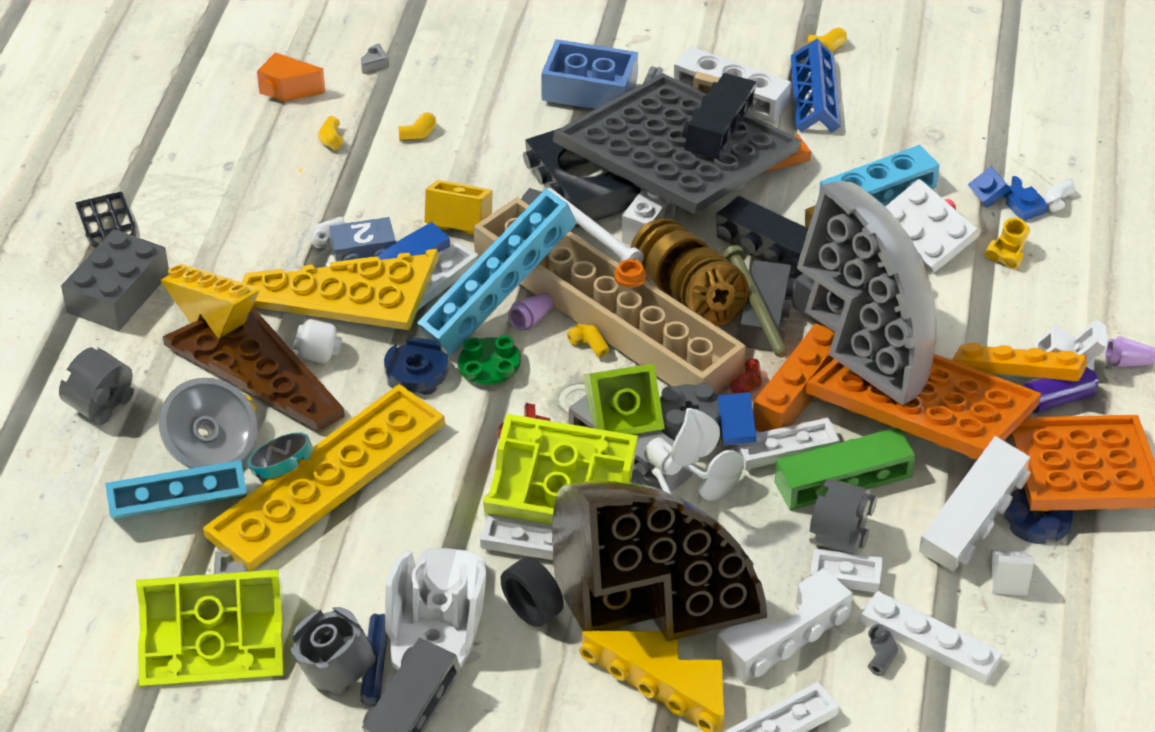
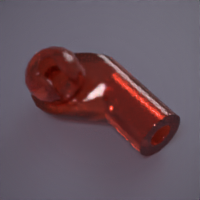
M757 359L747 360L744 363L745 373L738 375L737 379L730 382V389L733 394L752 393L761 387V367Z

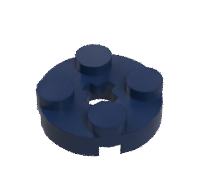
M423 338L406 340V345L398 348L397 344H395L387 351L384 357V371L388 386L394 388L400 384L410 392H420L424 395L434 393L437 390V386L445 380L448 374V357L446 353L444 354L441 351V346L436 342ZM416 363H421L420 367H411Z
M1024 486L1010 494L1013 498L1004 512V518L1010 523L1009 529L1018 538L1034 544H1045L1046 539L1056 538V541L1069 533L1074 516L1073 510L1040 511L1045 515L1042 514L1040 517L1034 516V511L1030 510Z

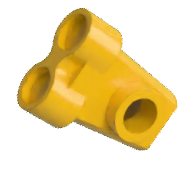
M1020 218L1006 220L1003 224L1001 235L997 240L991 241L984 253L986 258L993 262H1002L1008 268L1017 269L1024 257L1022 250L1030 233V228L1026 222Z

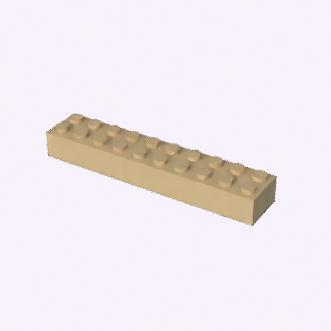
M516 197L474 226L475 253L481 257L529 205ZM570 231L520 283L536 295L548 294L553 300V307L577 323L596 326L607 343L638 364H654L656 376L671 386L705 383L713 387L714 393L717 394L744 373L746 345L646 280L642 285L635 288H626L619 285L614 278L615 270L619 263Z

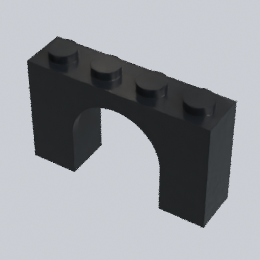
M558 129L525 139L526 152H523V159L526 167L534 171L539 184L544 185L546 188H552L593 221L626 211L640 193V187L621 176L614 175L611 171L593 177H577L566 173L567 170L589 161L553 142L554 131Z

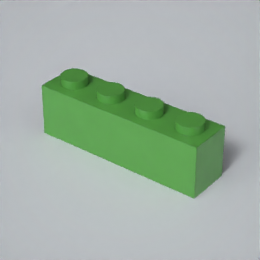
M894 428L887 431H879L872 435L849 439L842 443L819 447L812 451L776 460L774 483L789 510H794L816 504L819 495L826 496L829 488L823 485L828 478L866 489L912 478L915 453L900 429Z

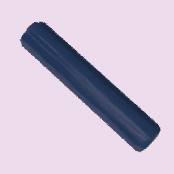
M374 613L369 618L367 638L372 645L376 660L373 666L368 668L362 676L360 696L361 702L364 705H376L381 697L388 636L385 630L384 613L380 615Z

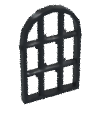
M122 191L75 202L85 230V237L93 247L96 248L100 243L93 240L92 237L101 235L104 240L113 229L124 232L125 229L132 228L130 235H136L135 222L132 219ZM121 198L124 208L114 210L111 200ZM107 202L109 208L107 212L98 214L95 204ZM90 205L93 213L91 216L83 217L81 207ZM126 212L130 223L120 226L117 216L119 213ZM112 216L115 225L113 228L104 230L101 223L102 218ZM96 220L99 229L96 232L89 233L86 221Z

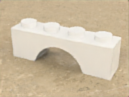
M823 568L798 584L796 599L798 612L793 617L776 624H761L752 621L727 628L717 635L716 658L722 660V664L743 684L754 677H760L767 672L769 667L782 659L790 658L797 649L806 643L815 642L826 630L834 625L838 626L844 623L851 613L853 593L827 569Z

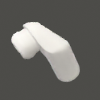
M338 217L315 225L310 238L312 245L319 249L327 247L331 240L329 226L344 224V219Z

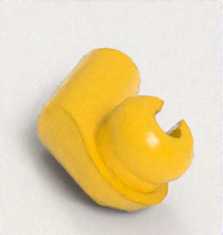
M577 324L574 328L567 331L568 341L572 345H577L580 342L582 344H589L596 357H602L610 351L599 329L594 325Z

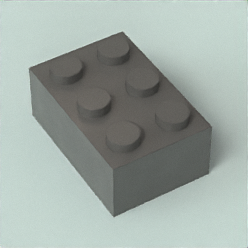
M113 229L61 285L66 313L119 332L161 285V279L169 275L166 247Z

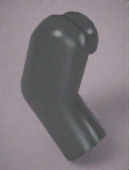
M876 624L868 631V636L871 639L870 643L875 652V656L868 664V668L874 675L882 676L897 656L898 646L891 632L887 631L886 626Z

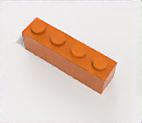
M817 323L814 324L753 401L755 430L764 432L792 426L814 397L806 393L807 382L834 359L829 355L836 332Z

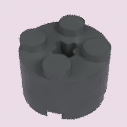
M89 347L79 353L68 366L67 371L71 374L67 382L61 380L59 397L63 402L84 416L103 425L110 419L112 410L120 403L125 405L131 400L134 394V389L130 387L133 373L128 365L103 349L97 347L98 349L96 350L93 347Z
M705 383L665 387L660 396L665 428L662 431L664 434L675 441L684 423L686 409L691 408L706 413L716 421L720 428L718 445L721 439L720 412L717 395L714 393L713 387Z
M828 478L823 485L829 488L826 496H818L811 518L809 532L816 534V536L810 538L809 541L811 544L837 552L853 554L858 548L863 549L866 545L869 529H866L865 525L868 515L872 516L875 511L877 496L871 495L869 489Z
M332 607L334 611L323 613L321 610L315 611L297 625L292 635L294 643L293 648L291 647V653L314 687L331 691L333 694H342L349 689L351 684L359 680L368 668L373 666L376 658L372 645L354 614L342 607Z

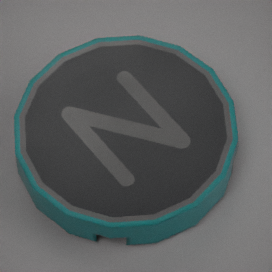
M302 432L282 435L268 441L252 453L248 460V465L255 477L259 475L266 479L279 477L296 469L299 466L297 461L304 457L305 461L308 460L314 450L308 435Z

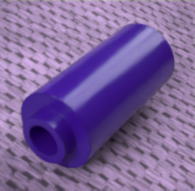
M1086 367L1079 381L1040 378L1025 383L1023 387L1042 393L1039 405L1032 411V413L1036 414L1094 396L1098 387V378L1093 370Z

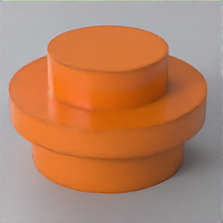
M627 259L619 263L615 270L614 278L623 287L635 288L645 282L646 271L639 261Z

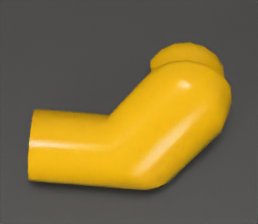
M838 27L832 29L824 36L809 34L807 45L818 38L830 51H834L845 43L847 33L843 28Z
M425 112L419 116L413 125L398 126L399 140L426 138L436 126L437 120L434 114Z
M329 116L318 132L319 141L326 147L329 145L333 150H338L344 142V138L337 134V129L340 126L338 118Z

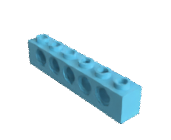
M546 188L417 322L428 340L436 342L441 346V350L451 357L577 224L568 203Z

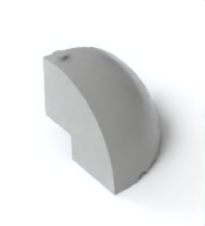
M838 181L821 185L797 265L798 270L814 280L805 312L836 332L829 352L831 357L901 405H905L919 395L926 386L934 359L936 310L926 268L918 250L901 223L875 197L851 182Z

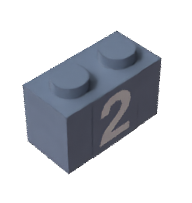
M390 217L329 226L331 249L335 262L376 257L396 243Z

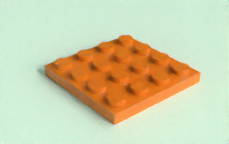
M1138 415L1027 417L1009 435L1011 445L1030 456L1027 470L1031 473L1024 484V490L1031 511L1155 508V460Z

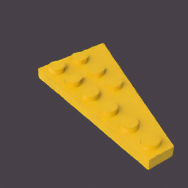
M437 249L426 250L424 255L410 256L408 252L400 253L398 258L380 260L376 256L330 262L329 267L322 268L306 265L302 266V270L285 272L282 269L251 272L245 273L242 283L260 289L253 304L255 308L410 330L440 256Z

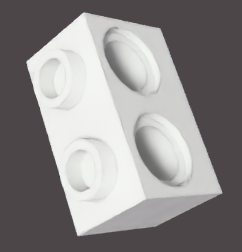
M643 188L622 215V243L631 245L637 232L652 220L657 218H670L673 220L676 215V205L668 200L661 199L658 195Z

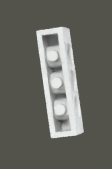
M690 46L674 64V79L693 87V78L698 71L716 77H721L723 73H728L757 81L753 107L749 114L774 123L790 103L791 81Z

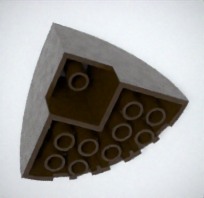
M586 481L567 484L559 490L554 504L552 521L554 575L564 600L583 631H604L653 619L666 641H672L768 618L765 594L762 583L754 570L753 562L724 526L699 507L681 497L660 489L629 482Z

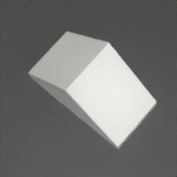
M991 550L992 594L1027 596L1034 566V557L1027 552Z

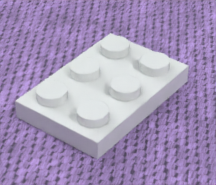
M920 179L885 206L901 223L920 253L924 266L933 274L980 236L978 229Z

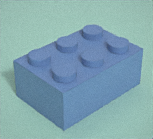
M556 39L541 73V99L557 104L597 109L634 89L638 79V52Z

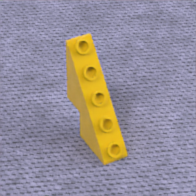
M185 264L173 266L168 270L169 275L161 279L162 284L188 321L192 323L204 318L218 339L245 323L260 291L258 287L186 266Z
M582 631V646L579 648V653L584 660L589 663H596L609 671L615 679L626 681L636 687L645 697L654 698L667 706L675 715L684 716L694 722L703 732H723L722 660H678V639L666 641L661 631Z

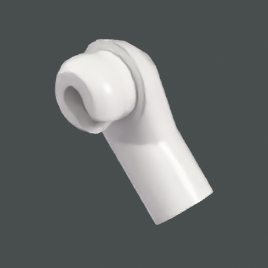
M1067 180L1047 189L1044 199L1052 213L1065 207L1062 198L1074 194L1075 185L1071 180Z

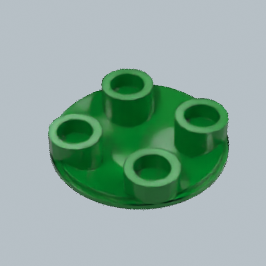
M507 335L481 339L476 337L469 338L464 342V349L458 357V368L462 376L468 381L479 385H495L505 382L516 374L521 365L520 351L514 345V340Z

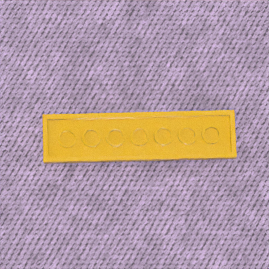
M398 384L316 444L308 460L305 461L304 457L297 461L299 466L296 469L282 476L267 480L203 527L204 537L223 552L231 554L232 559L240 565L244 564L249 572L254 570L445 425V416Z

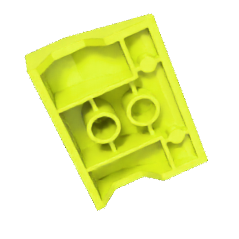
M506 414L497 446L496 468L489 493L483 499L486 519L488 514L552 525L556 496L562 486L586 481L631 483L638 436Z
M278 570L136 580L140 624L138 639L140 687L284 676L282 585Z

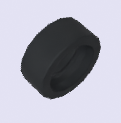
M531 557L521 558L501 574L500 582L505 598L515 613L527 624L541 627L563 610L564 598L555 578L539 561Z

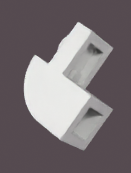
M1095 320L1075 337L1054 325L1034 342V348H1039L1046 352L1072 351L1076 354L1087 355V367L1094 371V358L1100 356L1107 348L1106 325Z

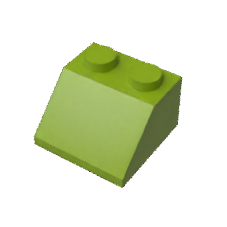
M643 364L583 374L588 408L595 429L630 435L665 429L654 364Z

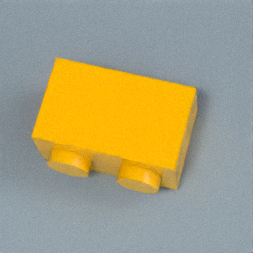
M436 180L425 189L424 223L429 224L433 222L443 230L454 228L463 230L465 234L474 235V226L492 214L493 190Z

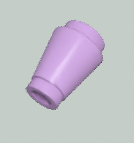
M542 293L514 302L508 310L510 323L518 330H530L552 310L553 300L548 294Z
M1118 336L1116 339L1110 338L1105 349V360L1107 363L1113 364L1114 367L1152 366L1155 361V347Z

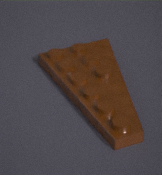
M253 306L243 325L219 339L204 318L163 336V342L166 347L316 431L345 417L342 405Z

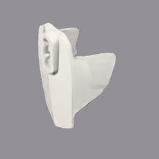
M432 548L422 551L416 565L412 551L406 550L404 554L395 559L386 580L385 630L391 640L392 666L397 671L401 666V660L405 651L409 647H413L419 637L456 654L460 667L463 666L471 651L483 608L486 582L484 558L465 550Z

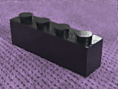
M723 73L718 82H713L709 95H704L700 108H695L692 120H687L682 132V138L686 139L684 150L719 159L753 107L757 81Z
M737 196L716 213L718 238L732 245L741 246L746 252L767 262L791 265L790 273L798 277L803 274V272L797 269V265L809 228L741 196Z

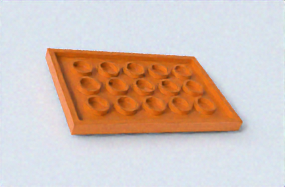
M934 354L926 386L919 395L905 405H901L835 359L807 382L806 388L807 394L815 396L823 402L836 404L846 408L849 412L867 416L880 424L893 426L911 436L924 438L940 447L950 448L965 454L968 458L978 460L995 436L1004 441L1039 405L1042 394Z

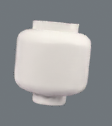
M309 319L304 325L299 324L293 349L298 350V356L303 360L326 364L330 361L332 355L338 356L342 338L336 337L337 329L335 325Z

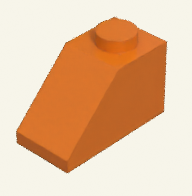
M276 52L257 70L259 93L283 102L319 95L325 92L323 68Z

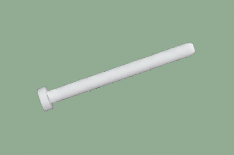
M547 188L568 203L578 225L621 257L622 261L633 259L642 264L644 255L640 250L635 247L629 249L552 188Z

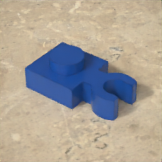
M1013 176L1011 186H1009L1011 190L1003 196L1006 198L1005 204L1013 213L1024 221L1047 213L1048 204L1045 199L1032 186L1024 189L1022 187V180L1017 176Z

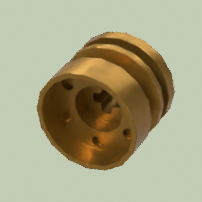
M657 218L645 224L637 232L630 248L635 247L643 253L642 266L646 271V280L671 297L667 283L668 273L673 262L689 249L708 246L678 222L670 218Z
M694 247L683 252L673 262L668 273L667 286L671 297L715 326L734 320L743 310L748 300L749 285L744 273L716 250L708 247Z

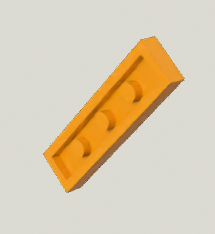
M978 343L961 344L952 358L955 362L985 373L1079 381L1087 367V355L1076 354L1072 351L1046 352L1039 348L1023 350L1012 349V347L1006 345L997 347L981 346Z

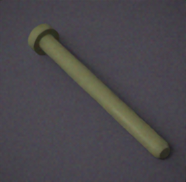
M738 245L728 247L724 251L723 256L733 265L737 266L746 276L749 285L748 300L775 355L780 358L786 356L787 348L744 263L746 255L743 248Z

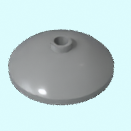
M195 378L180 384L167 396L159 414V432L164 446L172 457L188 468L238 460L242 462L251 452L257 438V418L250 401L233 385L215 378ZM198 429H205L208 432V436H201Z

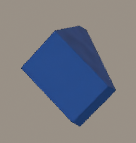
M750 392L717 396L723 445L757 442Z

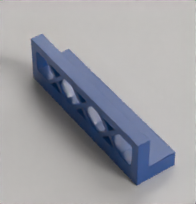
M817 38L791 55L796 128L801 132L818 121H821L831 132L841 127L834 54ZM808 57L804 64H801L800 61ZM808 72H811V73L809 74V76L807 77L806 81H805V82H802V81L804 80V78L806 77L807 73H808ZM809 90H812L808 98L804 100ZM814 108V112L806 117L810 109Z

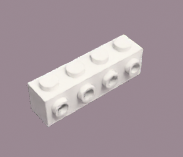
M995 436L921 536L919 551L952 572H955L960 563L966 565L976 550V547L973 545L978 538L985 539L993 528L995 522L992 519L997 512L1003 514L1010 505L1013 498L1010 495L1015 487L1021 489L1028 480L1031 473L1027 470L1030 456Z

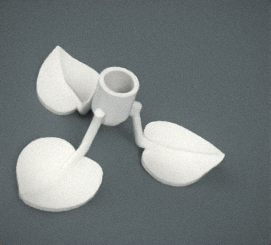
M687 408L684 423L676 436L673 446L661 437L653 439L646 446L644 457L655 467L652 473L657 477L663 491L671 494L663 474L674 475L682 467L703 478L698 488V493L708 501H715L725 497L737 485L744 469V462L742 456L736 451L726 450L715 456L710 462L707 472H703L691 465L692 462L696 463L699 457L710 454L716 447L720 437L718 424L706 413Z

